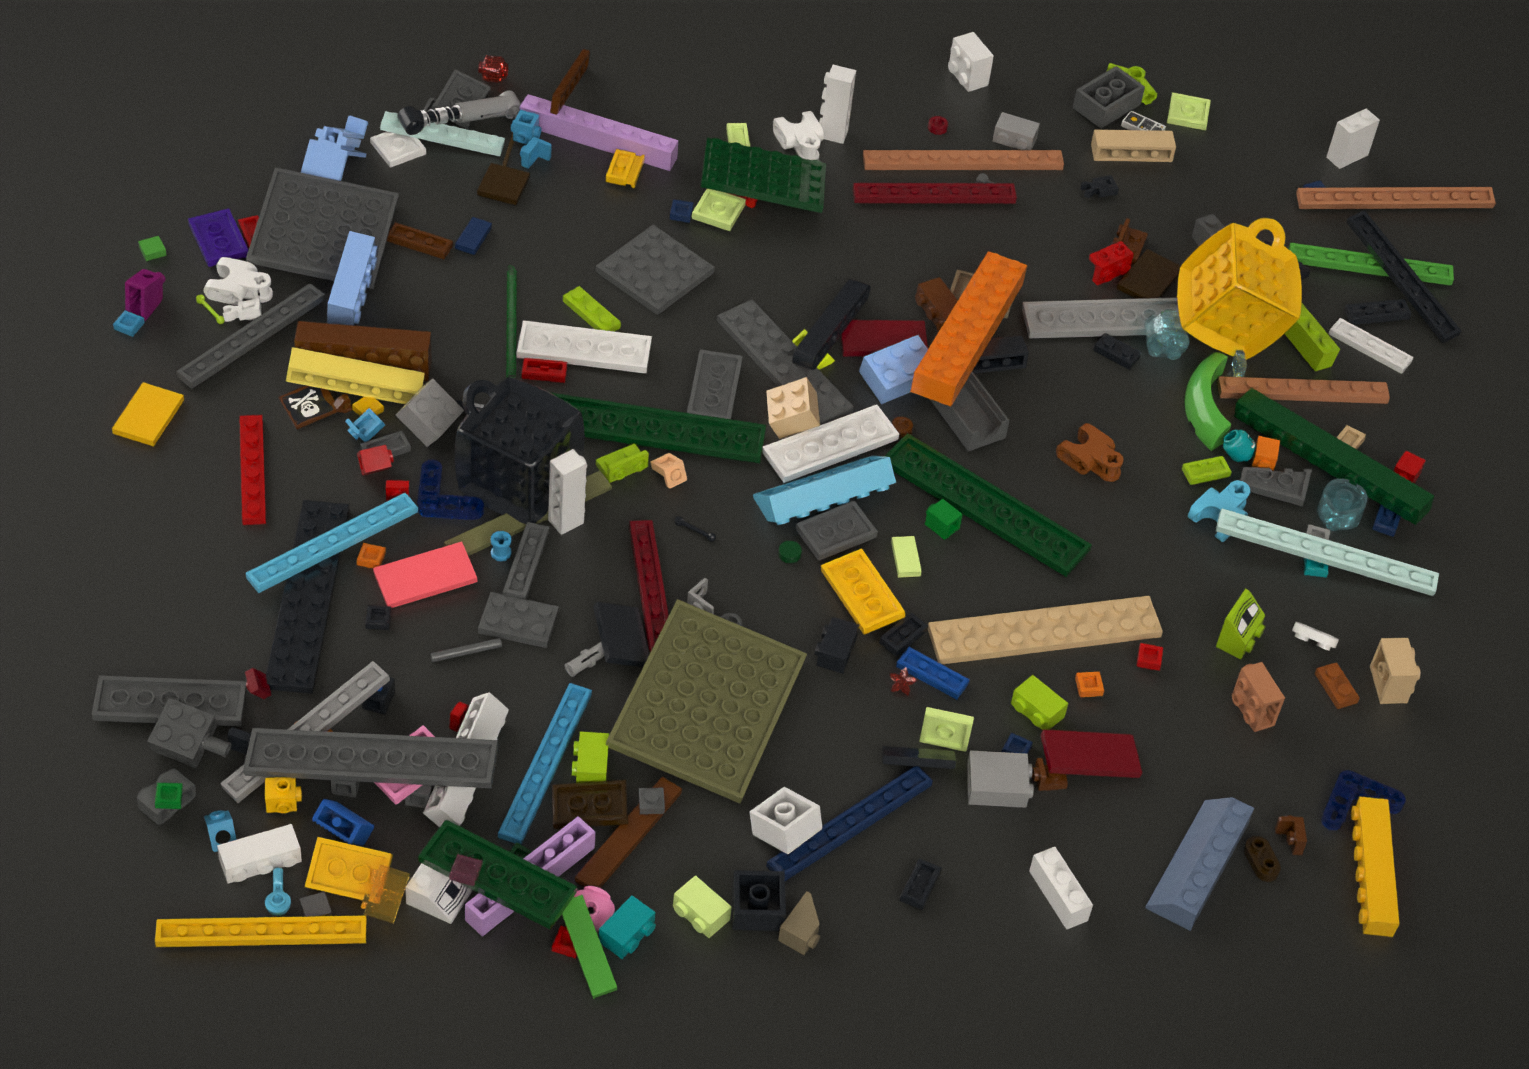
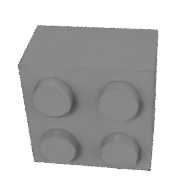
M431 379L416 392L396 416L428 447L450 427L464 410L434 379Z

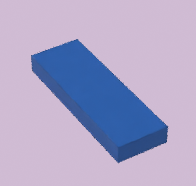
M911 647L907 648L896 664L897 668L956 700L968 686L970 680Z

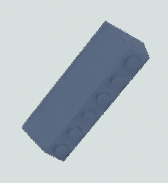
M1233 797L1205 800L1145 908L1191 931L1246 830L1254 808Z

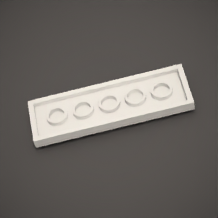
M523 321L517 348V358L568 362L567 364L646 373L652 336Z
M874 405L763 446L762 453L783 483L897 441L899 433L879 406Z

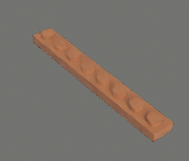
M1220 376L1217 381L1220 398L1240 399L1249 389L1253 388L1272 400L1388 404L1390 399L1386 382Z

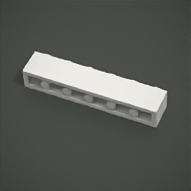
M490 692L474 697L456 738L498 740V734L505 724V718L509 709ZM435 785L423 814L439 827L445 820L460 826L465 819V812L473 800V793L476 788Z

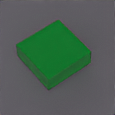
M157 783L155 808L181 809L183 783Z

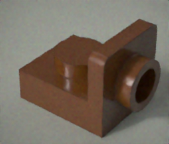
M1037 758L1035 767H1032V780L1036 782L1038 791L1067 789L1068 781L1066 774L1049 773L1047 765L1043 763V759Z
M1291 815L1279 817L1275 833L1287 834V844L1291 845L1292 855H1302L1307 843L1304 818Z

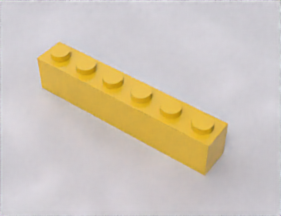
M1359 797L1356 806H1352L1351 820H1355L1352 837L1357 845L1354 851V860L1358 861L1356 881L1360 883L1357 901L1361 903L1362 908L1359 912V923L1363 924V934L1393 937L1399 926L1389 800Z

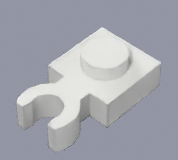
M260 298L238 302V306L228 305L223 307L225 322L239 318L240 321L254 320L262 315Z

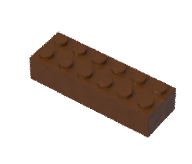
M298 321L294 339L295 348L425 373L423 381H429L432 363L431 332Z

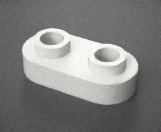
M1295 622L1292 631L1296 632L1295 637L1307 642L1309 638L1315 640L1318 647L1330 650L1331 647L1336 648L1339 641L1334 636L1300 622Z

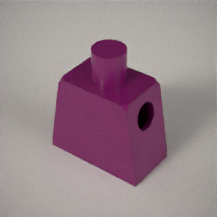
M142 269L125 282V310L144 317L145 322L163 299L165 276L160 272L155 273Z

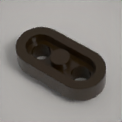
M1260 836L1250 837L1246 841L1244 853L1254 873L1260 880L1265 882L1276 880L1281 866L1269 842Z

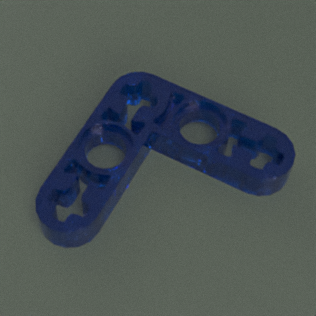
M427 460L422 464L417 500L420 515L424 517L476 520L483 516L484 502L478 497L440 495L442 481V465L437 460ZM430 470H434L433 477H429ZM432 485L436 487V489L433 491H427L424 489V487ZM448 504H454L457 506L453 510H448L445 508V506Z
M1346 770L1341 772L1321 821L1327 829H1340L1354 798L1357 800L1359 797L1380 799L1383 794L1385 795L1383 799L1389 800V811L1391 814L1401 812L1406 798L1399 790L1356 772ZM1346 780L1351 782L1350 785L1345 783ZM1371 788L1375 790L1377 795L1370 796L1365 792V789ZM1341 796L1346 799L1347 803L1340 804L1335 800V797ZM1391 800H1396V804L1391 803ZM1333 811L1338 812L1336 820L1331 819Z

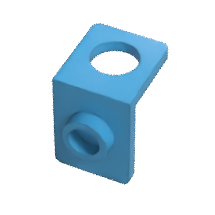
M219 810L204 816L214 852L218 851L217 845H220L215 839L219 831L226 830L230 833L228 842L237 840L229 811Z

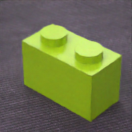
M1032 675L1014 690L1011 705L1018 712L1029 718L1035 726L1040 727L1042 730H1050L1065 717L1068 702Z
M580 732L579 741H574L573 756H578V761H573L572 776H576V783L606 781L608 759L606 741L609 733Z

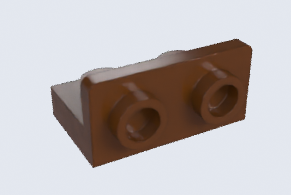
M1126 218L1124 225H1119L1116 235L1118 238L1114 237L1112 244L1122 241L1134 253L1131 263L1134 265L1140 257L1148 233L1129 228L1130 219Z

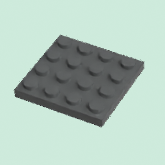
M651 225L597 264L595 269L596 273L656 315H659L715 271L713 265L655 225Z

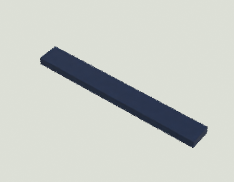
M914 766L824 824L822 830L791 853L786 854L782 851L768 860L767 868L770 871H785V881L931 787L933 781L919 766Z

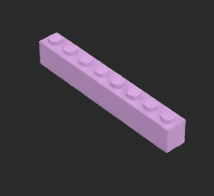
M527 94L520 105V110L539 115L541 132L613 154L616 149L633 152L637 156L643 154L645 155V164L668 171L671 170L677 160L678 140L565 105L557 115L551 114L552 101Z

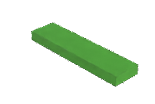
M583 895L574 897L561 915L594 999L616 991L617 985Z

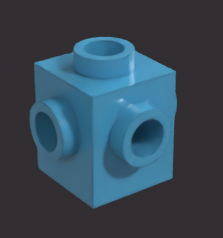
M520 110L511 124L513 141L528 144L533 137L539 138L542 128L539 126V115Z

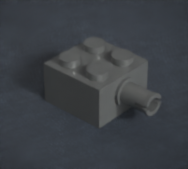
M171 698L168 699L147 741L151 751L197 768L205 750L226 758L231 748L230 742L213 737L217 727L214 715Z

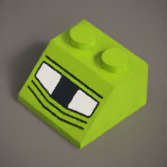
M1245 589L1225 618L1216 645L1217 648L1239 659L1243 657L1245 652H1251L1256 642L1254 640L1255 637L1260 638L1265 629V625H1263L1265 614L1249 590Z

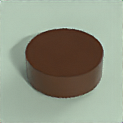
M896 417L892 420L891 424L898 431L899 438H903L907 433L912 434L913 423L910 419Z

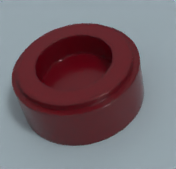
M934 116L929 119L928 130L931 133L941 135L947 132L948 121L944 117Z

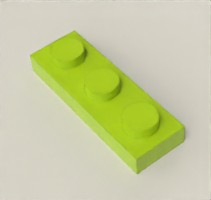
M580 286L563 295V302L594 329L615 332L621 328V322Z

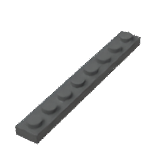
M309 283L177 370V377L193 389L325 301V294Z

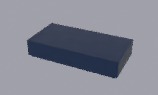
M472 217L455 243V249L475 255L492 229V223Z

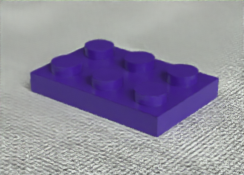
M229 209L188 218L189 227L208 267L217 265L222 257L237 260L247 257V245Z

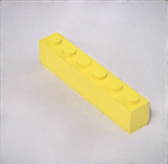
M292 347L286 382L406 404L423 386L425 373Z

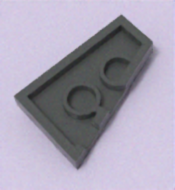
M1243 467L1240 481L1247 483L1252 493L1303 506L1312 469H1304L1303 472H1293V469L1284 468V471H1272L1270 468Z

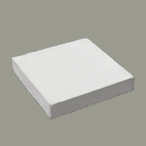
M384 132L370 138L371 144L389 167L426 155V148L418 138L392 132Z

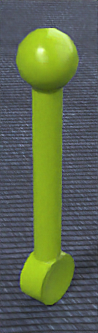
M204 295L196 296V302L203 304L216 318L218 324L225 322L224 317L219 316L205 301Z

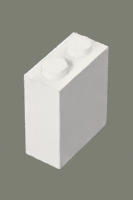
M1366 108L1338 121L1326 158L1341 169L1368 156L1380 120Z

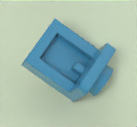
M533 137L520 151L521 166L529 169L538 157L549 161L551 158V143Z
M370 408L354 423L349 419L345 421L350 426L347 431L356 440L360 437L364 442L369 441L385 426L383 421Z

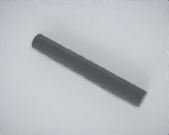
M500 638L433 652L430 653L432 662L500 648L502 647V642Z

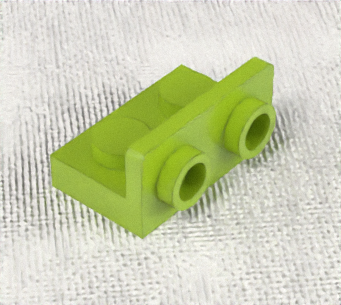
M634 443L596 459V466L611 483L647 468L649 453L646 450L640 451Z

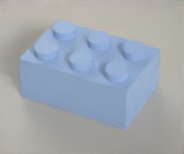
M916 335L865 356L859 372L879 402L883 404L910 393L914 372L928 349L921 338Z

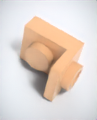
M668 453L651 461L652 470L664 476L666 487L672 488L687 480L683 460Z

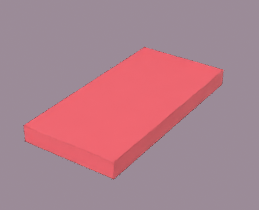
M462 542L373 568V573L387 606H391V608L477 582L476 573Z

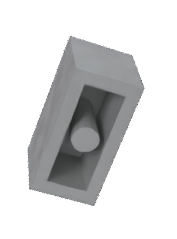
M1002 112L995 126L992 142L1019 150H1032L1037 139L1040 123Z

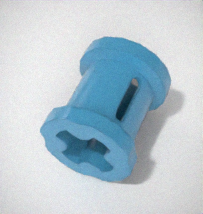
M497 531L491 536V544L493 545L491 557L496 561H506L511 557V548L509 546L511 545L512 538L509 533Z

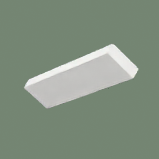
M1339 318L1329 331V335L1401 374L1413 360V357L1342 318Z

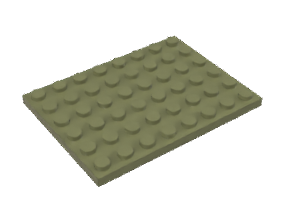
M677 599L606 741V745L610 749L741 804L804 664L807 653Z

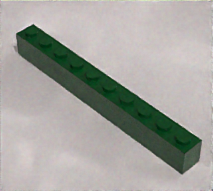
M1249 389L1236 402L1234 417L1271 439L1280 440L1282 446L1398 514L1403 519L1417 525L1431 510L1434 499L1433 494L1257 390Z

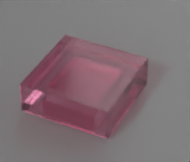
M457 854L449 874V880L474 886L482 867V860Z

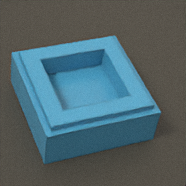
M125 310L113 324L114 330L133 337L145 323L144 317Z

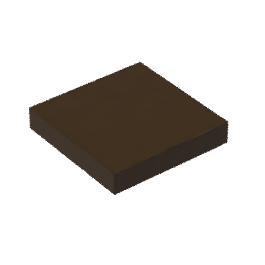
M490 163L477 190V195L517 205L530 179V172Z

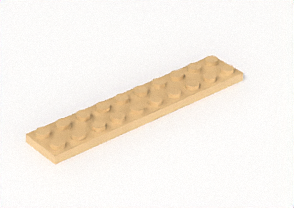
M1150 596L928 623V632L937 661L940 664L1159 638L1163 633Z

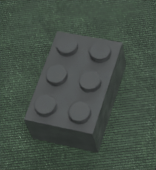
M1115 66L1077 89L1073 108L1102 129L1141 105L1145 86Z

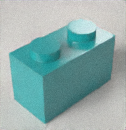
M631 895L599 928L600 943L623 959L628 953L631 954L636 950L644 936L648 937L653 932L656 926V912Z

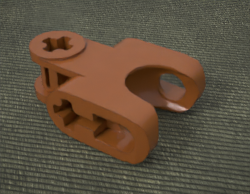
M1085 423L1078 430V441L1082 444H1074L1064 440L1056 447L1057 457L1080 474L1085 475L1091 470L1108 482H1113L1120 478V467L1123 465L1124 460L1123 456L1114 451V441L1091 424Z

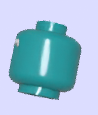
M1232 430L1224 438L1223 449L1235 462L1248 461L1254 456L1256 443L1246 431Z

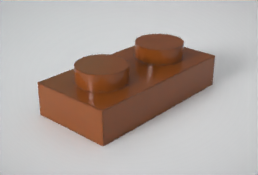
M1337 662L1316 669V677L1337 709L1358 703L1360 697Z

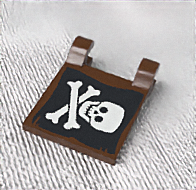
M307 385L278 397L296 429L334 413H347L353 410L350 404L351 400L347 394L341 395L335 401L328 389Z

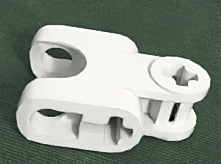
M811 111L802 112L801 123H790L784 117L774 119L773 132L783 149L794 148L798 156L804 159H819L817 149L824 139V133L820 123Z
M227 257L220 258L216 265L219 276L224 279H210L204 287V293L208 299L232 305H238V302H242L243 299L252 300L260 298L261 303H264L273 297V291L269 287L271 285V278L268 274L258 272L255 265L250 262Z

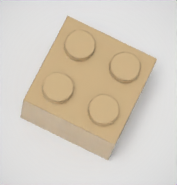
M807 377L766 391L769 424L779 439L820 426L817 392Z
M1381 638L1370 665L1380 704L1408 703L1411 694L1414 693V686L1417 680L1420 679V668L1415 663V650L1411 647L1409 638Z

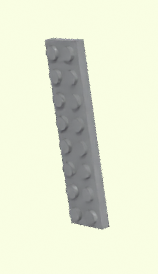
M1178 298L1022 303V312L1029 338L1103 336L1104 333L1110 336L1189 334L1181 326Z

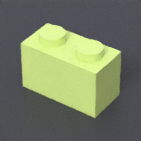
M696 875L674 893L673 908L680 917H685L692 923L697 932L703 933L708 938L730 921L732 907Z

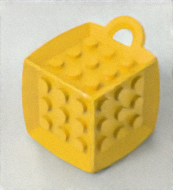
M1260 218L1255 220L1249 227L1231 223L1207 239L1186 259L1180 267L1177 293L1179 317L1183 330L1216 350L1247 360L1277 341L1300 318L1302 305L1300 269L1297 256L1284 246L1285 232L1279 222L1270 218ZM1267 229L1272 232L1274 236L1272 246L1256 238L1261 230Z

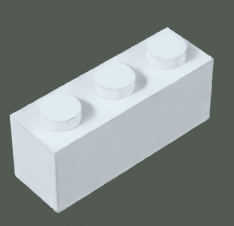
M292 824L217 845L219 860L227 884L240 882L255 875L267 874L275 868L291 867L296 863L302 862L301 848Z
M1056 847L1035 854L1029 872L1066 930L1087 922L1093 904Z

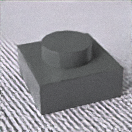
M639 788V813L664 814V789Z

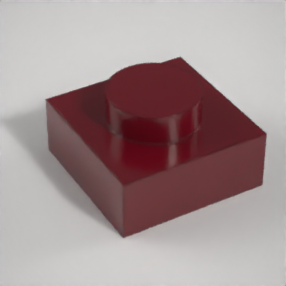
M254 668L245 672L247 678L246 687L251 694L262 699L272 695L265 673Z

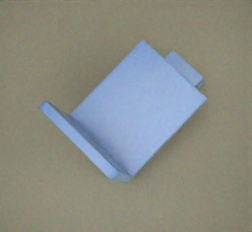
M348 116L345 129L324 126L323 129L317 128L315 136L319 138L318 140L310 139L301 173L341 181L348 155L366 158V153L354 149L355 147L359 148L360 139H364L368 121Z

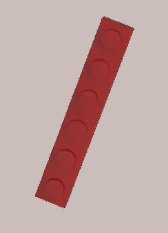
M262 415L240 416L243 525L266 524Z

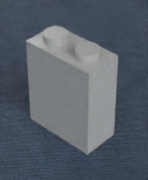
M970 751L967 761L968 804L1026 808L1028 799L1033 798L1034 791L1033 784L1029 783V778L1032 777V764L1028 763V754Z

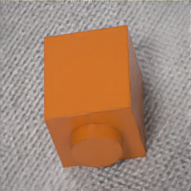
M1258 436L1251 467L1270 468L1274 471L1278 459L1280 440Z

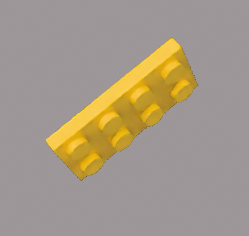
M862 548L821 565L822 573L856 624H859V628L864 635L905 618L904 609Z

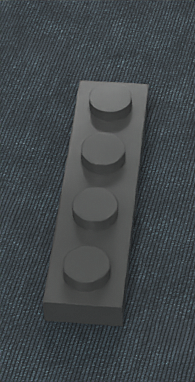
M527 522L503 590V595L527 600L549 535V526Z

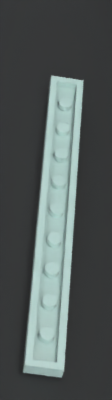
M1221 509L1219 513L1216 532L1433 596L1436 593L1439 577L1437 572L1226 509Z

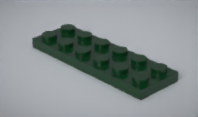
M448 820L443 822L418 856V862L551 930L577 893V886Z

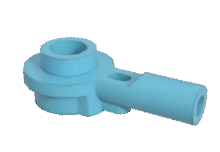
M282 868L273 869V892L265 900L266 909L275 916L284 915L291 906L290 896L283 892Z

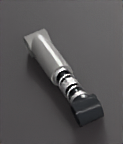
M505 91L498 97L459 102L452 106L451 109L449 107H441L434 110L430 109L426 112L424 110H416L413 106H407L398 112L397 118L408 135H415L421 132L427 125L430 126V123H435L436 125L445 124L448 120L454 122L456 119L458 123H465L506 116L508 119H515L520 111L521 102L513 91Z

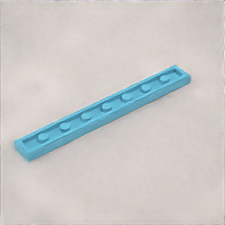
M403 493L246 572V579L260 593L418 512V507L406 493Z

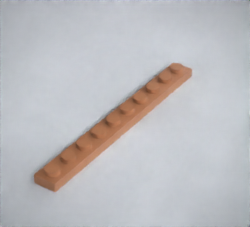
M863 150L865 170H1063L1064 167L1061 150Z
M1492 187L1298 188L1296 192L1299 209L1493 208L1496 204Z

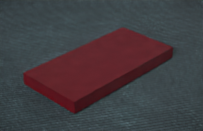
M852 320L841 334L843 356H867L916 335L921 338L928 349L925 321Z
M1044 729L1040 734L1049 773L1140 778L1142 775L1133 735Z

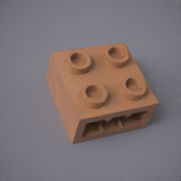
M1262 662L1247 664L1241 668L1232 693V700L1239 707L1245 722L1251 726L1254 732L1275 726L1285 697Z

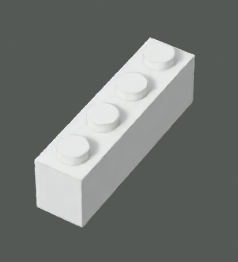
M832 65L830 72L825 74L824 84H827V87L824 88L822 99L825 100V103H822L820 114L823 115V118H820L819 123L826 140L842 144L845 141L849 129L856 70Z
M574 449L550 460L548 521L561 535L584 523L587 463Z

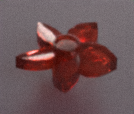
M906 667L901 670L900 675L896 673L890 674L891 679L896 682L893 684L891 692L902 689L906 695H909V685L914 684L917 679L908 677Z

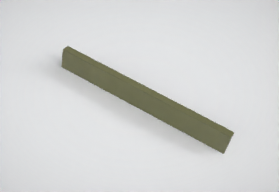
M601 471L586 477L585 502L612 490V485ZM548 512L545 514V516H544L543 518H541V519H540L537 523H535V524H538V523H541V522L547 520V519H548ZM506 513L445 541L444 547L462 542L467 555L470 556L491 546V536L493 533L505 531L510 536H513L525 530L526 524L517 521Z

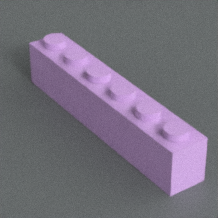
M576 817L524 859L559 877L595 848V831L580 817ZM479 893L465 904V921L481 936H484L514 911Z

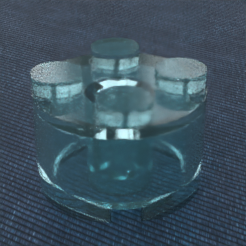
M1165 310L1161 311V315L1154 317L1153 314L1146 320L1144 330L1149 355L1169 358L1171 360L1179 359L1181 354L1187 350L1190 342L1189 334L1182 329L1179 312Z
M1335 479L1330 481L1323 490L1317 512L1329 530H1348L1359 525L1368 497L1365 490L1357 483L1355 486L1349 483L1350 480Z

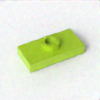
M1223 456L1184 463L1182 465V471L1190 485L1227 478L1232 473Z

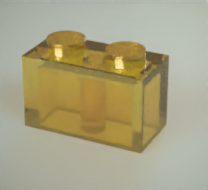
M381 864L379 870L373 869L369 884H373L371 894L365 893L361 908L365 909L364 915L394 924L410 873Z

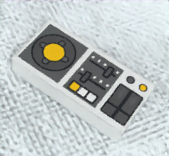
M1130 111L1121 124L1122 127L1128 130L1165 131L1166 126L1134 111Z

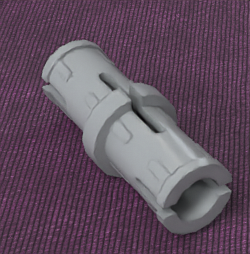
M598 643L589 650L584 649L578 657L565 664L567 673L574 677L585 668L593 667L596 661L604 657L602 643ZM592 654H594V656H592L591 658H589V659L586 660L585 662H583V663L581 662V661L585 660L586 658H588L589 656H591Z

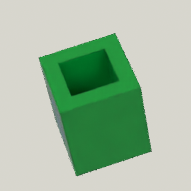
M941 499L936 504H931L926 510L925 525L945 540L960 529L963 514L944 499Z

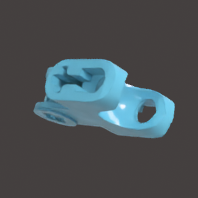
M1236 480L1231 482L1221 493L1211 487L1191 506L1188 518L1196 523L1203 518H1211L1218 522L1221 509L1248 516V513L1243 509L1246 506V499L1250 494L1249 485L1243 481ZM1217 532L1215 538L1224 542L1230 535Z

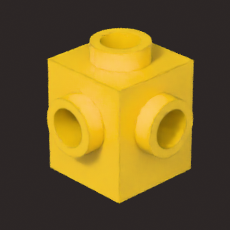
M265 778L266 812L288 813L297 811V801H302L301 786H296V778Z

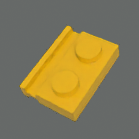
M616 149L606 174V182L623 186L629 184L632 188H635L645 161V155L637 156L636 153Z

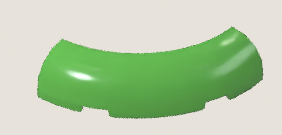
M1218 352L1209 355L1198 365L1187 384L1184 402L1188 421H1191L1195 428V434L1211 451L1224 443V438L1231 428V423L1220 413L1211 393V385L1223 374L1228 356Z

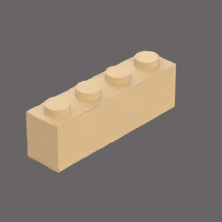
M1094 130L1091 142L1094 161L1172 162L1176 150L1173 131Z

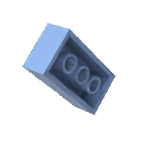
M349 231L328 301V324L352 326L359 324L361 318L360 309L361 306H364L367 293H365L366 288L370 287L372 280L371 271L375 270L377 263L378 246H375V237Z

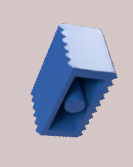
M327 799L322 800L312 818L313 822L324 827L328 832H332V834L340 837L344 842L356 846H364L374 829L373 824L340 803Z

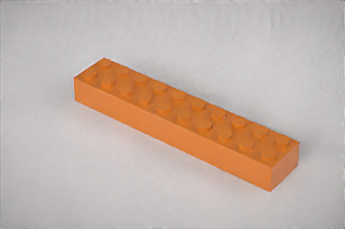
M987 252L916 368L910 392L950 407L953 405L1021 289L1027 269L1026 264L1000 256L997 253Z

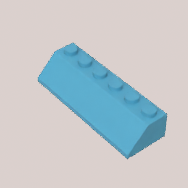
M869 456L755 493L753 498L767 521L776 522L777 525L790 522L789 518L794 516L797 518L809 516V511L815 509L817 512L829 509L831 504H845L850 502L849 498L855 496L857 498L867 497L870 495L869 492L873 490L877 492L889 489V485L896 483L890 457Z

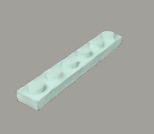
M385 111L380 130L499 157L505 143V138L445 124L436 125L435 123H430V126L427 125L418 134L408 135L399 122L397 113Z

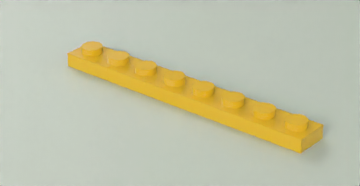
M366 916L157 919L155 945L156 947L366 943L367 919Z

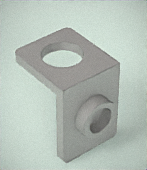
M704 578L688 592L687 603L714 614V607L702 599L707 593L708 579Z

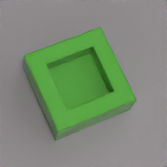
M159 236L138 241L139 248L146 261L167 256L166 249Z

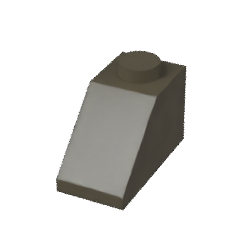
M806 891L780 927L778 941L802 955H805L809 948L814 949L820 939V935H818L820 924L811 893Z

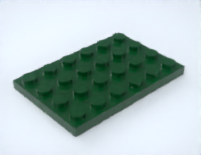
M707 138L700 187L822 213L824 207L826 163L819 160L804 159L797 155L790 156L778 151H767L759 147L744 146L737 142L730 143L719 138Z

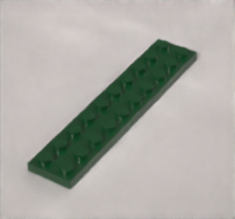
M551 393L582 413L584 432L587 438L627 444L635 443V445L760 463L766 432V425Z
M908 433L884 456L890 457L893 472L937 499H944L965 516L1065 577L1091 550L1092 544Z

